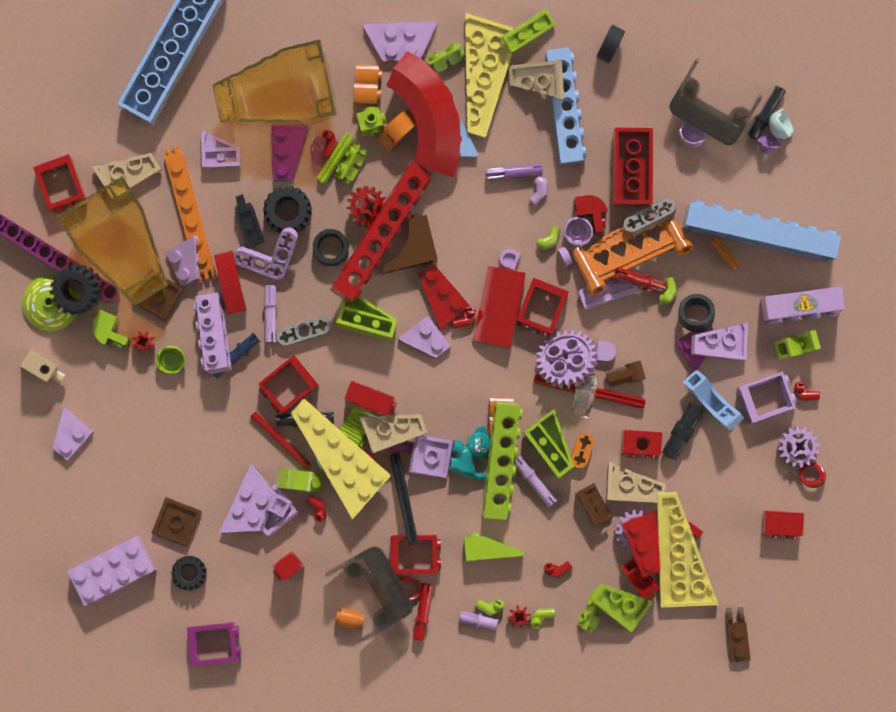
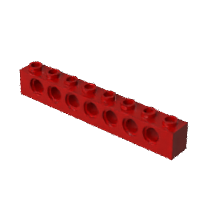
M413 161L407 166L332 285L331 292L348 303L353 301V299L357 300L362 293L360 288L363 283L366 285L371 279L372 275L370 272L373 267L376 269L382 261L380 256L391 247V238L399 234L402 229L400 227L401 222L409 218L411 206H415L419 202L421 190H426L431 182L429 180L430 172ZM408 182H413L415 184L416 189L411 190L408 186ZM399 197L405 199V206L400 205L398 201ZM389 213H393L396 216L395 222L389 219ZM380 228L386 231V237L379 235ZM369 244H373L376 247V253L370 252ZM359 260L366 262V269H362L359 266ZM349 276L356 278V285H352L349 282Z

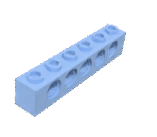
M569 48L546 50V61L560 60L567 69L563 73V84L568 85L569 91L564 92V99L551 96L559 164L563 166L583 163V158H586V148L581 144V139H584L583 127L579 128V120H582L581 110L577 109L576 102L579 101L578 90L574 89V83H577L576 71L572 72L571 65L574 64V54L570 53ZM567 102L571 105L572 109L565 111L562 109L561 104ZM571 121L574 124V128L571 130L566 129L564 122ZM574 140L576 147L568 148L566 141Z

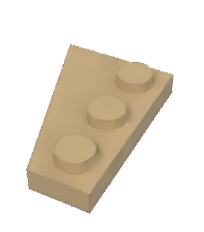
M562 61L509 66V83L512 86L564 99Z
M152 153L92 167L113 200L162 170Z
M421 414L360 417L373 453L428 433Z
M611 462L608 463L607 501L657 504V493L666 491V484L639 475Z

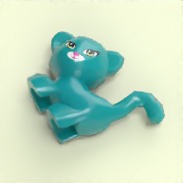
M478 426L474 430V433L468 437L465 446L460 440H453L451 451L456 452L457 456L456 458L450 457L448 469L457 472L465 479L486 481V473H476L473 465V459L488 460L490 438L484 426Z

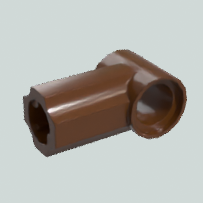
M641 360L605 372L609 387L646 379Z

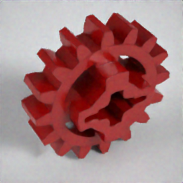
M363 186V190L359 187L356 188L357 193H350L353 198L347 199L350 206H347L346 209L351 211L348 217H354L353 223L359 221L358 226L362 227L365 224L366 228H368L383 206V201L386 197H380L382 191L375 192V187L369 189L368 186ZM366 194L373 196L375 199L369 198ZM359 215H365V218H368V220L360 217Z

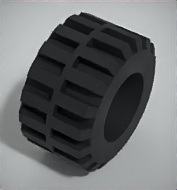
M283 185L278 189L276 187L272 193L267 195L268 197L264 201L263 212L265 220L272 230L281 234L283 229L289 227L295 229L298 234L300 230L303 231L305 226L309 224L312 217V207L307 195L298 187L294 188L291 185L289 187ZM292 200L297 203L299 213L296 218L291 221H283L277 216L276 209L282 201Z
M74 264L58 271V274L52 278L54 281L50 283V287H53L50 290V295L54 296L51 299L52 302H57L56 307L58 309L63 308L62 312H70V315H79L92 309L98 304L97 301L101 300L102 296H100V293L103 292V288H100L102 280L98 281L97 279L99 277L98 273L94 274V269L91 267L87 269V265L79 266V264ZM71 279H76L83 284L85 294L82 300H77L70 295L68 284Z

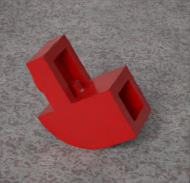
M593 195L575 197L576 217L592 216L594 235L602 234L603 228H606L605 218L601 217V214H607L606 204L599 197Z
M634 558L621 566L627 578L644 600L652 597L660 590V587L650 575L641 578Z

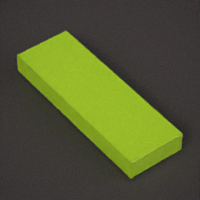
M544 9L501 36L500 40L508 54H512L556 26L549 11Z

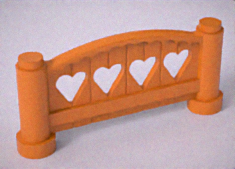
M675 216L637 235L627 234L623 226L607 234L587 250H584L582 247L574 249L572 257L587 284L586 289L589 295L597 296L607 289L604 281L612 278L613 274H616L614 273L616 267L629 270L671 250H674L677 256H684L691 252L694 246L690 239L686 238ZM650 218V219H645V220H646V221H652V220H654L655 218ZM630 224L632 229L636 228L635 224ZM655 227L661 229L659 241L648 237L645 233L649 230L652 231ZM642 235L644 237L642 249L629 244V239H635L636 236ZM620 243H625V257L623 258L612 252L611 248L614 246L618 247ZM603 251L609 252L607 265L596 261L594 256L596 254L601 255Z

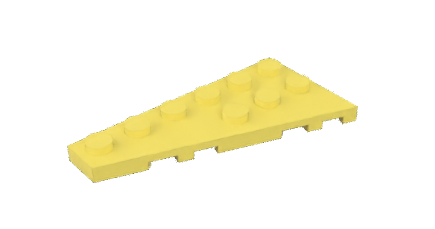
M465 13L467 133L486 139L512 54H508L500 37L514 28Z
M303 399L291 414L353 519L391 475L310 403Z
M677 492L657 493L661 571L659 572L660 607L718 605Z

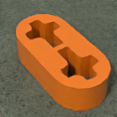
M582 433L576 439L571 455L575 468H583L589 461L594 444V439L589 433ZM587 436L590 444H586L583 450L581 449L582 442H580V438L583 439ZM581 451L583 452L582 459L585 462L577 465L574 457H578Z

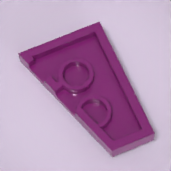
M309 122L271 124L273 181H293Z

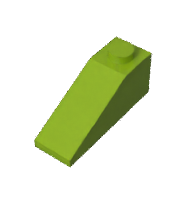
M469 533L468 537L464 538L466 561L524 556L523 551L485 536H479V533Z

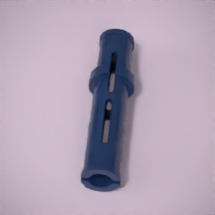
M251 333L242 343L236 344L237 347L230 352L231 366L244 355L247 356L248 352L261 342L254 333ZM224 372L213 375L218 379Z

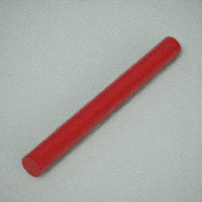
M256 411L250 416L305 469L310 466L311 463Z

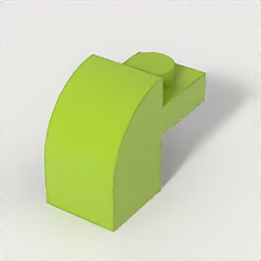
M99 309L93 323V332L97 340L105 346L112 340L111 344L122 348L123 345L128 347L130 339L114 332L119 318Z
M816 330L774 342L779 360L821 349Z
M279 468L276 487L321 493L323 474Z

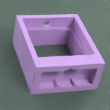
M783 372L737 388L750 424L796 408V397L794 393H790L788 387L790 386V381ZM777 379L787 406L758 416L749 389Z

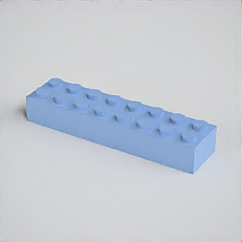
M175 0L119 99L117 105L120 109L152 126L155 124L224 0Z
M694 200V203L690 202L686 207L682 230L713 237L718 236L722 239L829 263L837 258L841 236L836 235L837 232L825 230V232L818 231V228L814 226L799 227V223L788 221L787 224L781 223L780 219L769 217V220L763 219L760 214L750 213V215L742 214L743 211L738 209L728 211L724 210V207L720 205L705 206V202Z

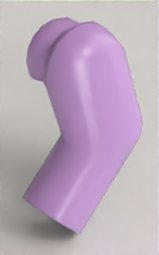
M541 176L537 177L534 181L537 192L529 198L535 206L548 193V182Z

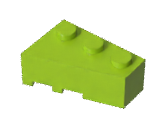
M360 296L357 300L353 299L350 303L345 300L342 301L336 321V328L388 343H392L397 325V319Z
M555 409L523 432L557 479L574 467Z

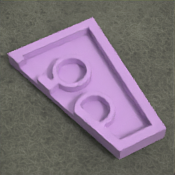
M612 277L604 281L607 289L600 295L590 296L586 289L587 285L578 291V294L586 311L638 292L639 288L637 285Z
M748 323L693 335L691 355L738 361L747 360Z

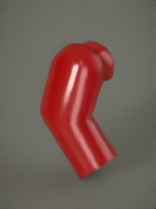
M324 130L322 138L326 147L321 155L329 159L338 142L334 132Z
M473 306L467 307L462 318L452 320L453 328L458 329L471 326L477 316L476 309Z

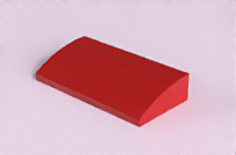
M488 266L472 341L510 349L526 273Z

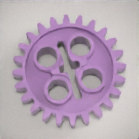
M573 329L568 334L564 330L563 335L557 331V337L550 335V341L544 340L545 346H539L541 352L536 353L539 358L536 359V363L538 365L537 369L541 377L545 378L546 383L551 382L553 387L558 383L560 388L564 384L570 388L571 383H574L577 387V381L580 380L582 383H585L583 378L591 377L589 371L595 372L594 366L598 365L596 359L599 357L593 340H589L587 334L583 336L582 332L579 331L576 335Z

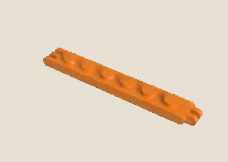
M173 145L175 153L172 154L170 147H166L167 155L164 158L186 239L188 240L193 236L198 237L196 254H199L198 268L200 278H198V282L200 284L203 283L201 275H205L206 282L210 281L208 273L212 272L213 279L218 278L183 151L179 152L178 146Z

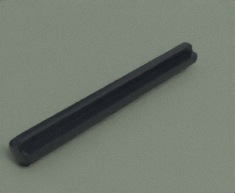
M396 452L390 454V461L407 541L409 545L418 544L416 527L400 453Z

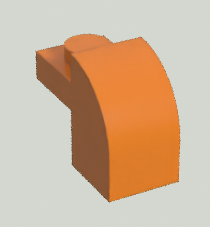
M408 108L401 112L378 136L377 140L389 153L417 127L412 111Z

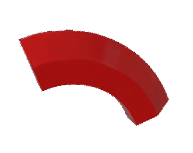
M407 51L393 68L386 86L404 99L415 118L418 130V148L414 162L429 170L455 177L461 156L460 145L462 136L460 133V116L458 110H456L453 96L449 88L441 80L440 75L428 63Z

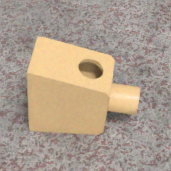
M32 349L21 364L22 368L46 382L51 379L60 384L65 374L56 369L57 365ZM42 365H45L49 368L48 373H44L40 370Z

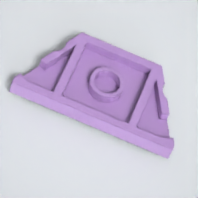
M437 21L363 25L371 43L384 63L399 62L407 51L422 59L437 26Z
M250 464L220 529L221 533L262 532L271 513L265 507L275 491L270 488L269 483L261 476L256 466Z

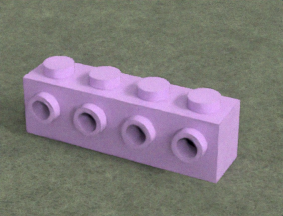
M218 292L195 296L194 311L195 314H198L196 328L198 333L200 332L201 337L198 340L200 351L203 352V358H201L202 369H205L208 374L231 371L222 296Z

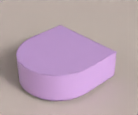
M565 247L558 249L557 252L565 268L572 265L573 262Z
M511 249L504 250L499 257L501 266L505 269L515 270L521 253Z
M598 341L597 354L599 358L596 360H612L616 355L615 346L610 342Z

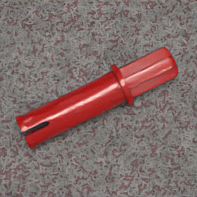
M616 267L614 273H616L613 274L614 279L643 287L644 290L663 293L666 289L664 282L655 280L650 275L644 276L621 267Z
M422 583L417 616L414 619L416 622L413 639L417 641L424 640L426 626L429 623L428 615L433 584Z

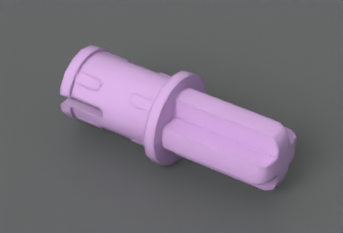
M461 611L459 616V622L474 625L476 628L482 627L495 631L498 619L481 616V613L477 615Z

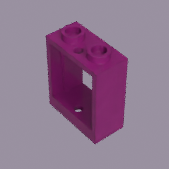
M235 622L187 627L191 666L239 661L238 657L242 656L241 646L237 645L236 639L240 637L239 626H235ZM229 628L232 657L200 660L197 631Z

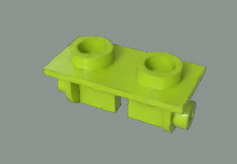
M451 43L445 47L446 50L429 55V59L425 60L428 65H432L430 67L439 73L448 68L447 60H449L451 65H454L464 60L463 57L466 55L463 49L459 50L463 48L459 43Z
M356 144L350 146L345 153V160L336 169L337 174L335 178L343 179L342 181L347 184L353 182L359 171L353 166L356 164L361 167L367 156V150Z
M590 595L584 611L579 616L577 626L593 632V630H596L601 619L596 613L603 614L604 611L589 600Z

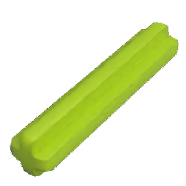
M344 134L317 177L320 183L326 184L353 142L354 137L352 135Z

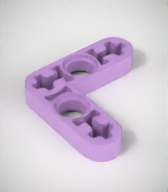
M289 227L282 230L273 257L246 247H239L234 253L236 265L272 279H282L288 270L298 239L297 232ZM290 234L291 239L288 245L284 244L287 238L286 235ZM285 250L288 253V257L282 258L278 251ZM241 253L244 254V260L240 259ZM261 259L265 266L258 267L255 260ZM276 267L280 268V273L276 272Z

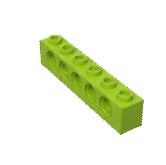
M495 401L482 507L484 518L507 520V515L511 514L509 497L513 496L514 485L511 484V480L516 474V466L513 463L514 458L518 456L516 439L520 438L518 420H522L523 410L518 403ZM506 418L512 419V423L508 427L502 426ZM504 437L510 439L509 444L506 446L500 445V441ZM502 456L507 457V462L504 465L498 464V460ZM498 476H505V481L503 483H496V478ZM496 495H503L502 501H493Z

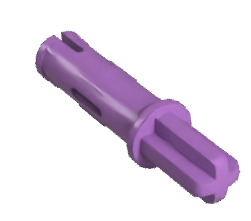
M542 163L506 167L504 165L503 168L487 169L485 174L487 180L504 179L506 181L508 178L543 176Z

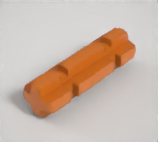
M715 237L710 242L714 249H717L722 259L729 263L728 266L731 270H735L740 266V262L737 258H734L729 248L722 244L721 238Z

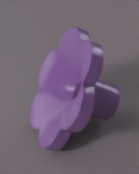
M761 136L757 140V143L764 148L763 152L766 154H770L771 150H777L781 147V143L774 137Z

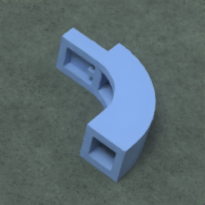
M697 369L683 381V384L693 397L722 427L724 426L730 431L744 419L741 413L733 408Z

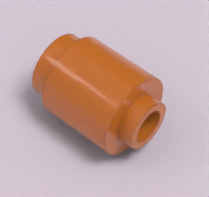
M341 608V612L337 611L335 622L341 628L361 629L364 614H360V611Z

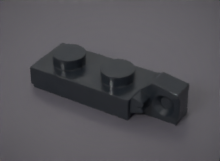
M243 194L236 196L238 207H235V214L247 248L265 243L264 235L251 202L246 203Z

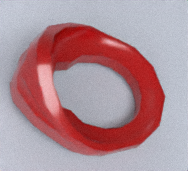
M810 462V465L804 464L799 469V479L805 486L819 488L825 484L826 472L819 464ZM805 468H816L820 474L819 478L816 481L806 480L803 476Z
M405 576L395 583L393 592L398 599L410 602L420 596L422 586L416 578ZM411 581L415 583L417 591L413 596H406L401 594L400 585Z

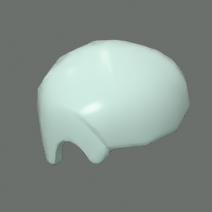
M781 109L770 116L769 129L771 133L781 140L791 137L794 131L785 110Z

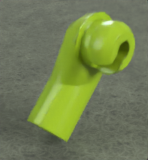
M552 226L548 237L537 240V247L542 250L554 247L557 244L561 229Z
M674 277L664 279L667 290L659 297L661 304H670L677 295Z
M479 599L475 608L491 616L500 613L504 609V602L496 600L487 604Z
M537 609L530 617L529 623L531 627L538 629L545 618H555V609Z

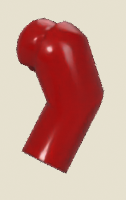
M801 381L794 385V393L802 401L820 400L819 391H808L804 386L805 384Z
M310 494L305 503L314 507V519L317 522H322L327 517L326 505Z
M569 561L560 566L552 563L544 565L545 574L555 578H560L573 569Z

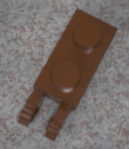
M743 606L738 607L739 622L733 623L731 608H726L730 661H749L751 658Z

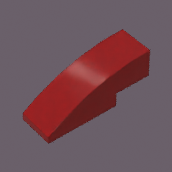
M233 250L215 254L214 259L228 315L246 311V302Z

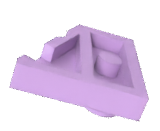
M201 131L202 168L241 167L239 146Z
M428 316L399 337L400 341L434 358H437L451 347Z
M64 408L53 449L69 461L93 431L67 408Z

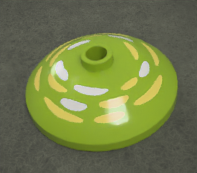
M44 275L33 280L26 288L22 299V308L26 319L37 329L46 332H56L65 329L78 315L62 312L63 308L58 309L56 307L57 302L46 305L47 299L54 298L53 295H50V290L53 289V287H50V283L54 281L52 279L54 275ZM69 281L68 290L70 295L80 300L77 289Z

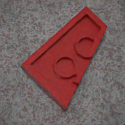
M433 262L418 274L440 330L470 306Z
M657 510L621 523L641 578L660 572Z

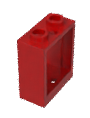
M69 154L33 167L50 212L57 214L65 211V207L71 205L72 207L82 205L84 200H87L73 159ZM68 166L78 194L52 203L42 176Z
M533 277L516 320L519 323L518 326L526 330L533 328L537 330V334L544 337L552 335L569 291ZM534 288L561 299L549 328L523 318Z
M293 355L258 383L261 387L258 390L265 399L269 397L273 403L270 405L277 414L280 411L282 414H285L319 385L296 356ZM293 365L308 383L309 387L283 407L266 385Z
M352 380L344 397L345 401L384 416H389L390 413L394 414L397 402H394L395 397Z
M391 535V574H437V570H441V558H437V550H441V539H437V535H417L418 540H432V569H399V540H407V536Z

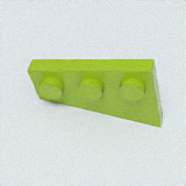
M601 583L589 598V600L631 633L654 602Z

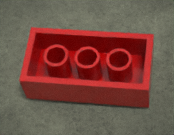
M615 127L613 130V207H649L653 205V128Z

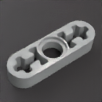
M664 199L627 217L624 221L626 233L637 235L672 218L676 214L675 203L671 199ZM665 206L670 208L669 212L664 209ZM648 213L655 214V219L646 221L645 216ZM632 222H633V224H635V226H636V228H634V229H632V227H630V223H632Z
M318 317L283 328L277 333V341L282 346H289L327 334L331 329L330 321L325 317ZM319 321L327 323L328 326H325L324 331L320 328L315 329L316 334H313V330L309 325L313 323L314 327L318 326ZM302 326L309 328V334L306 337H301L298 334V330ZM295 329V334L298 337L297 340H294V336L288 338V342L280 340L284 332L287 335L293 334L291 330Z

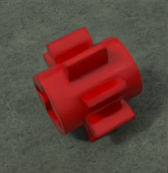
M138 331L139 336L137 338L132 337L136 343L132 347H138L139 354L142 353V350L149 354V348H155L152 344L155 337L149 338V331H146L145 335ZM142 338L148 340L145 347L139 345L142 342Z
M516 605L517 610L509 609L512 617L507 619L514 621L512 627L519 624L520 629H522L523 623L530 624L526 619L531 614L525 613L526 606L521 610ZM523 612L524 620L516 622L515 613Z

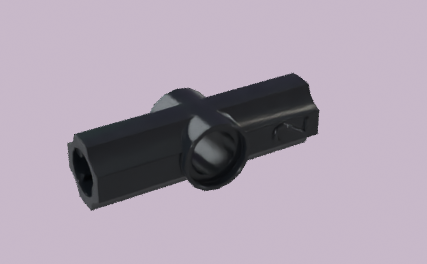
M692 403L688 404L682 417L674 425L662 454L675 461L677 460L685 444L691 439L695 426L704 412L703 409Z

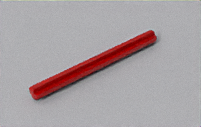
M535 374L533 380L534 384L643 409L646 403L644 398L578 383L577 387L574 383H571L570 388L566 384L560 388L558 383L553 387L551 382L546 383L545 378H542L540 374Z

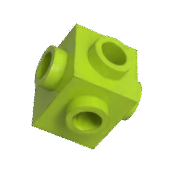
M368 107L363 112L356 114L363 136H376L384 131V124L387 123L385 113H381L378 107Z

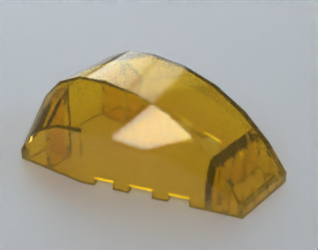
M320 39L282 48L276 51V53L262 58L261 61L212 84L221 123L304 127L337 115L336 97L330 69Z
M123 176L56 216L77 251L134 305L139 304L168 286L145 210Z

